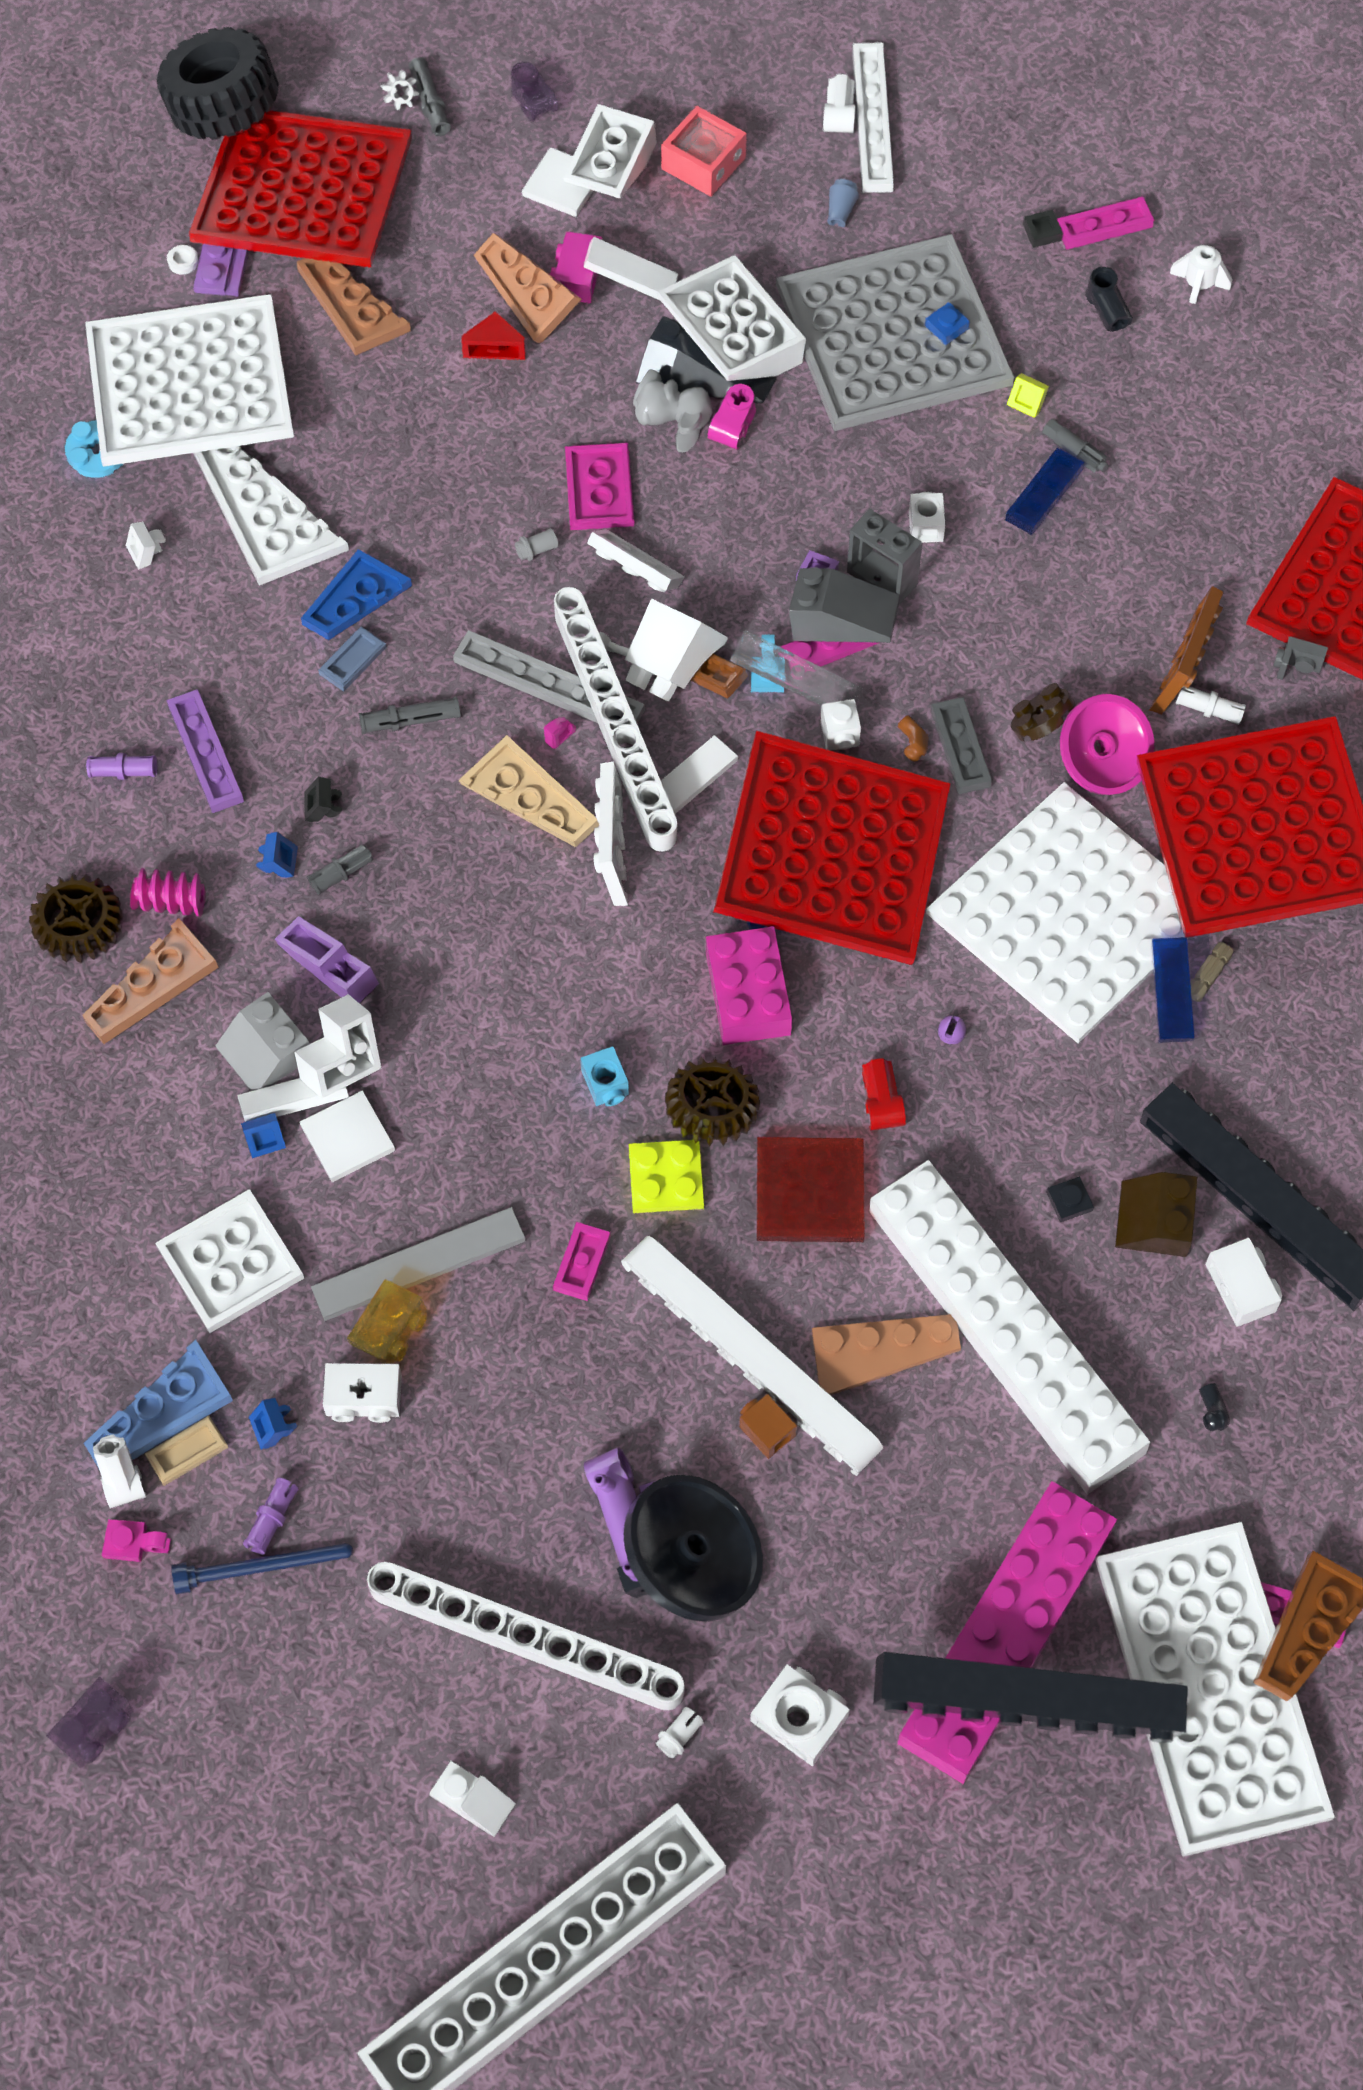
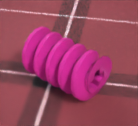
M141 868L138 877H135L132 883L130 907L132 910H136L140 905L142 911L149 912L154 907L158 913H163L167 907L170 914H176L181 909L182 914L185 916H189L194 909L196 916L201 917L206 898L205 886L201 884L198 873H195L192 882L187 881L185 872H181L178 881H174L173 872L168 870L165 879L161 880L158 869L154 870L151 878H147L146 869Z

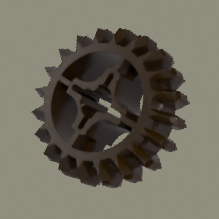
M72 873L70 880L64 881L63 878L58 876V885L52 886L46 883L47 893H37L36 899L38 903L31 904L33 915L29 916V923L32 927V935L38 941L39 947L43 951L48 950L49 955L53 958L61 955L62 960L67 963L71 955L74 954L76 961L81 964L82 954L88 953L89 957L94 960V950L99 948L100 951L106 953L108 948L105 941L116 943L115 933L122 932L120 921L123 920L124 916L120 908L119 897H116L109 885L104 886L103 881L99 877L92 881L91 877L86 873L81 880H78L77 876ZM59 907L61 912L55 918V923L50 926L51 917ZM103 908L99 922L95 927H92V920L97 916V912Z
M716 1056L709 1063L702 1057L697 1065L688 1061L685 1065V1070L678 1068L674 1078H670L667 1092L665 1093L666 1114L668 1118H672L673 1128H681L682 1137L692 1134L695 1144L700 1139H705L709 1147L714 1140H719L724 1146L728 1137L737 1142L740 1134H747L751 1124L755 1123L758 1116L757 1110L760 1108L758 1085L753 1084L752 1074L743 1075L742 1065L732 1068L730 1059L724 1064L718 1063ZM730 1093L735 1096L739 1106L733 1103V1099L729 1096ZM686 1096L692 1099V1104L696 1106L694 1109L687 1102Z

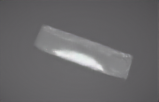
M744 630L730 659L731 662L821 706L825 703L855 699L856 704L863 687L747 630Z

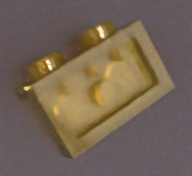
M384 1279L348 1335V1343L378 1358L382 1364H393L395 1361L400 1362L407 1352V1341L414 1331L419 1332L426 1322L427 1309L422 1297Z

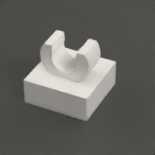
M143 522L131 524L126 547L138 569L151 565L153 555L163 551L159 543H164L166 539L161 530L148 532Z

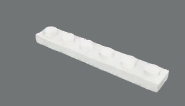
M853 43L862 193L893 192L883 43Z

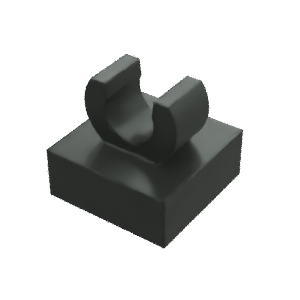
M318 776L304 791L305 821L319 822L325 815L332 818L342 812V807L334 806L331 801L339 800L342 796L341 791L331 789V779Z

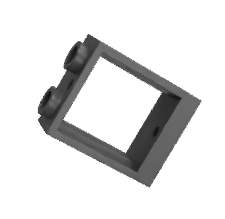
M869 508L850 529L847 573L857 579L900 595V605L918 585L923 542ZM873 548L879 551L880 553L884 554L894 562L898 563L899 566H897L887 558L883 557L882 555L874 551ZM880 578L881 581L877 582L874 579Z

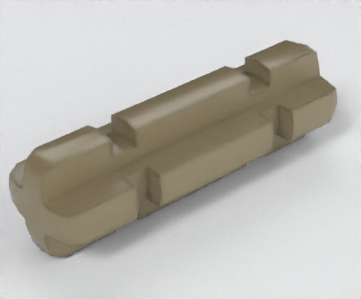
M1224 942L1216 944L1212 954L1207 957L1195 974V978L1186 987L1185 995L1196 1002L1203 999L1207 989H1210L1224 969V965L1231 959L1233 949Z

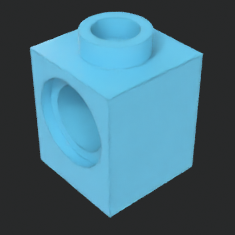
M613 1046L580 1058L581 1071L596 1106L602 1104L614 1106L622 1102L625 1098L624 1096L629 1095L628 1080ZM609 1076L614 1079L611 1083L603 1084L598 1081L601 1077Z

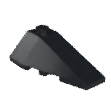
M662 316L649 338L636 383L640 384L647 371L653 369L660 374L662 383L666 384L668 380L673 379L677 383L680 393L693 387H702L709 397L725 398L730 387L736 384H745L754 393V403L760 404L764 403L776 382L774 377L727 381L681 324L665 316Z

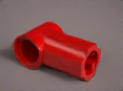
M880 1058L863 1064L862 1076L867 1096L865 1107L866 1114H870L871 1124L869 1130L905 1126L904 1102L902 1095H898L892 1061Z

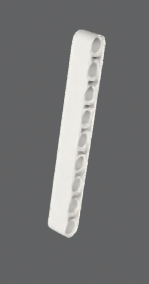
M573 587L562 588L555 594L554 598L556 623L647 843L656 851H667L676 844V816L586 601L578 589ZM571 606V607H574L575 609H573V610H565V609H563V608ZM580 633L586 634V636L584 637H576L574 635ZM593 660L597 661L598 663L590 665L586 662ZM599 688L609 689L607 692H599L597 690ZM617 715L622 718L618 720H611L608 717ZM623 743H630L633 746L630 748H623L619 745ZM634 771H642L645 774L642 776H634L631 773H633ZM646 799H653L657 801V803L648 805L643 803V801ZM663 827L667 828L669 831L666 833H658L654 830Z
M646 1236L621 1261L627 1272L632 1270L640 1278L638 1281L653 1295L657 1293L666 1301L664 1305L680 1319L684 1317L691 1323L692 1326L690 1328L705 1342L710 1340L718 1348L717 1352L732 1366L736 1364L745 1372L743 1376L759 1390L763 1388L786 1414L790 1412L798 1419L797 1424L812 1438L818 1437L825 1444L823 1448L839 1462L843 1460L853 1469L851 1471L852 1474L858 1475L883 1449L881 1442L870 1430L654 1238Z
M377 1563L368 1572L367 1582L371 1595L376 1601L662 1710L675 1709L683 1700V1678L674 1669L393 1563ZM383 1577L395 1579V1584L388 1590H379L376 1588V1584ZM417 1590H426L430 1593L428 1600L420 1604L412 1602L411 1596ZM452 1603H461L465 1606L463 1613L456 1617L447 1615L445 1611ZM488 1616H495L500 1619V1624L493 1630L483 1629L480 1623ZM523 1629L532 1630L536 1634L531 1642L525 1644L518 1642L515 1636ZM559 1642L566 1643L571 1647L569 1653L562 1657L554 1656L550 1652L552 1646ZM592 1656H601L606 1660L605 1666L600 1670H591L585 1664ZM628 1669H636L641 1673L642 1677L638 1682L629 1684L621 1679V1675ZM669 1682L674 1684L678 1690L672 1697H662L656 1689L662 1683Z

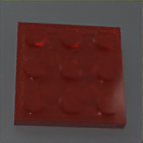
M757 1137V1241L864 1242V1138Z

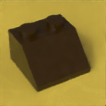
M1158 1172L1121 1181L1115 1248L1187 1257L1193 1238L1198 1177Z

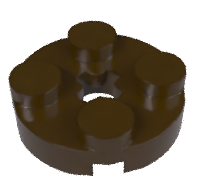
M1052 683L1046 686L1041 691V694L1030 701L1026 699L1014 706L1012 712L1015 716L1011 721V728L1020 741H1025L1024 737L1029 736L1032 741L1043 738L1064 723L1062 716L1067 710L1070 712L1075 707V701L1066 689L1060 688L1057 683Z

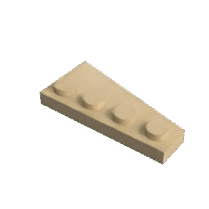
M508 735L459 779L460 784L574 847H577L599 826L597 818Z

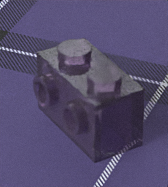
M99 1676L48 1732L46 1737L77 1767L82 1769L86 1763L90 1764L98 1758L104 1749L105 1742L114 1733L118 1734L126 1727L134 1710L122 1695Z

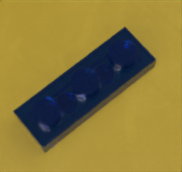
M1057 447L1008 509L1005 521L1033 535L1082 472L1084 462Z
M1187 937L1152 939L1151 949L1158 1043L1194 1041Z

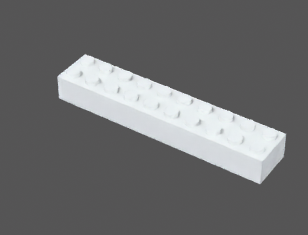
M929 1160L870 1198V1214L947 1314L952 1315L957 1322L958 1328L1087 1495L1146 1455L1150 1444L1148 1438Z
M676 1803L357 2054L383 2090L456 2089L726 1875V1865L680 1805Z

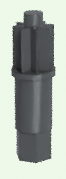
M1053 419L1045 424L1042 433L1073 456L1075 461L1080 462L1093 473L1099 472V470L1101 472L1107 470L1109 466L1106 463L1107 456L1092 446L1091 443L1085 442Z

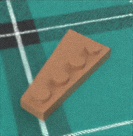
M951 1314L812 1328L818 1385L830 1396L961 1350L958 1325Z

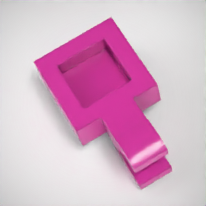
M108 1519L102 1557L141 1562L143 1551L169 1554L171 1539L167 1538V1533L152 1531L146 1533L147 1525L145 1522Z

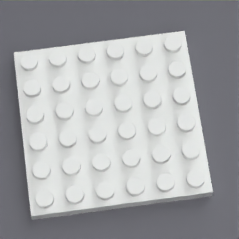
M271 294L85 322L99 447L103 467L294 437Z
M1065 782L926 908L927 915L1077 1043L1084 1039L1188 939L1184 937L1165 865Z

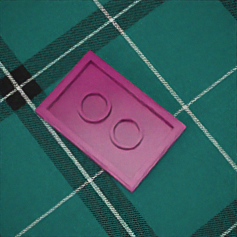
M628 443L565 446L570 530L634 527Z

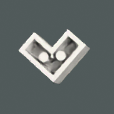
M349 994L318 1009L324 1037L295 1051L300 1080L321 1098L381 1069L371 1013Z

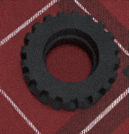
M224 27L221 30L217 28L208 29V32L203 34L200 32L192 35L193 38L180 42L176 49H171L167 54V60L162 61L157 74V88L175 127L191 137L194 136L197 139L203 140L209 137L215 140L220 139V136L236 135L235 132L245 131L251 128V124L254 122L258 123L264 118V113L269 112L273 107L274 101H276L279 82L264 43L256 35L245 29L238 28L235 30L232 27Z

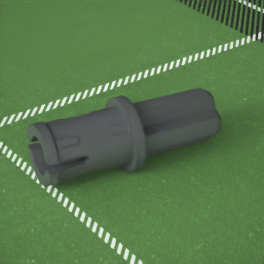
M361 845L338 860L333 857L331 863L308 875L307 880L312 888L315 889L316 894L320 895L340 881H348V875L373 860L372 854L365 845Z

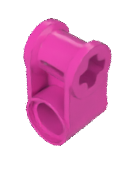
M736 384L729 388L718 412L711 421L708 439L739 450L737 445L742 437H746L748 428L756 414L754 393L749 386Z

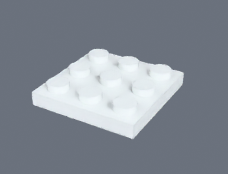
M250 1189L156 1242L158 1250L209 1333L304 1279L302 1271Z

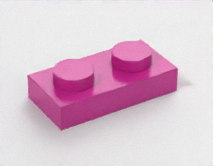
M576 1222L554 1281L553 1291L588 1301L611 1238L610 1232Z

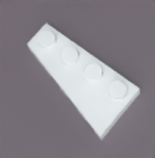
M614 762L601 763L600 778L595 780L600 802L595 803V814L599 827L594 829V836L599 852L594 853V865L596 872L602 873L614 906H628V895L624 891L621 880H627L626 867L621 851L625 850V840L621 822H624L622 785Z

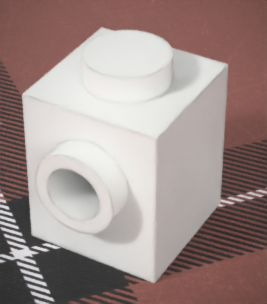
M855 699L822 704L820 724L826 750H843L859 746L861 725Z

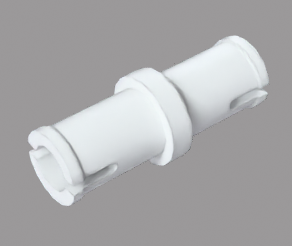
M1184 686L1181 688L1176 700L1178 705L1204 712L1203 716L1210 718L1213 715L1234 722L1237 725L1240 724L1246 707L1245 704H1239L1218 697L1217 692L1212 691L1210 694Z

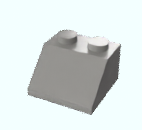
M267 992L238 1012L216 1044V1048L248 1088L254 1091L274 1085L297 1069L295 1051L309 1045V1041L270 993Z

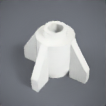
M1208 245L1195 247L1191 252L1175 261L1170 271V274L1184 278L1186 276L1187 282L1193 287L1189 302L1194 304L1200 289H1207L1215 284L1217 287L1230 290L1233 280L1221 260L1219 251Z

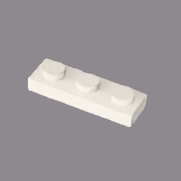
M607 529L592 532L587 544L597 549L596 553L600 557L607 560L614 559L623 565L622 569L625 572L634 576H642L649 581L648 585L657 591L665 592L676 589L681 585L685 577Z

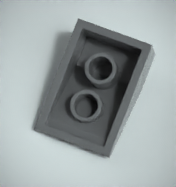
M800 568L789 608L793 641L891 643L900 595L834 569Z

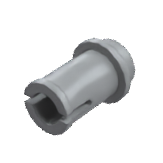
M551 528L528 538L522 536L519 538V541L515 542V549L521 560L528 559V561L533 560L535 555L558 547L556 535Z

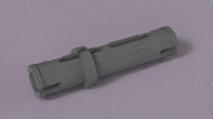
M422 57L414 58L408 66L412 76L416 79L415 85L422 101V113L428 118L432 133L436 136H443L451 128L444 112L446 109L444 100L437 93L427 61Z
M457 696L396 708L395 705H388V709L359 713L362 734L392 729V732L399 731V727L461 718Z

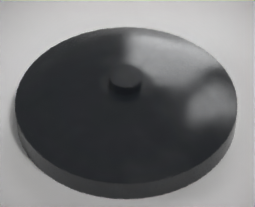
M672 1475L655 1481L635 1498L627 1512L624 1523V1547L634 1576L655 1602L682 1618L708 1622L730 1616L752 1598L759 1586L763 1571L762 1546L751 1518L731 1494L717 1484L700 1477Z

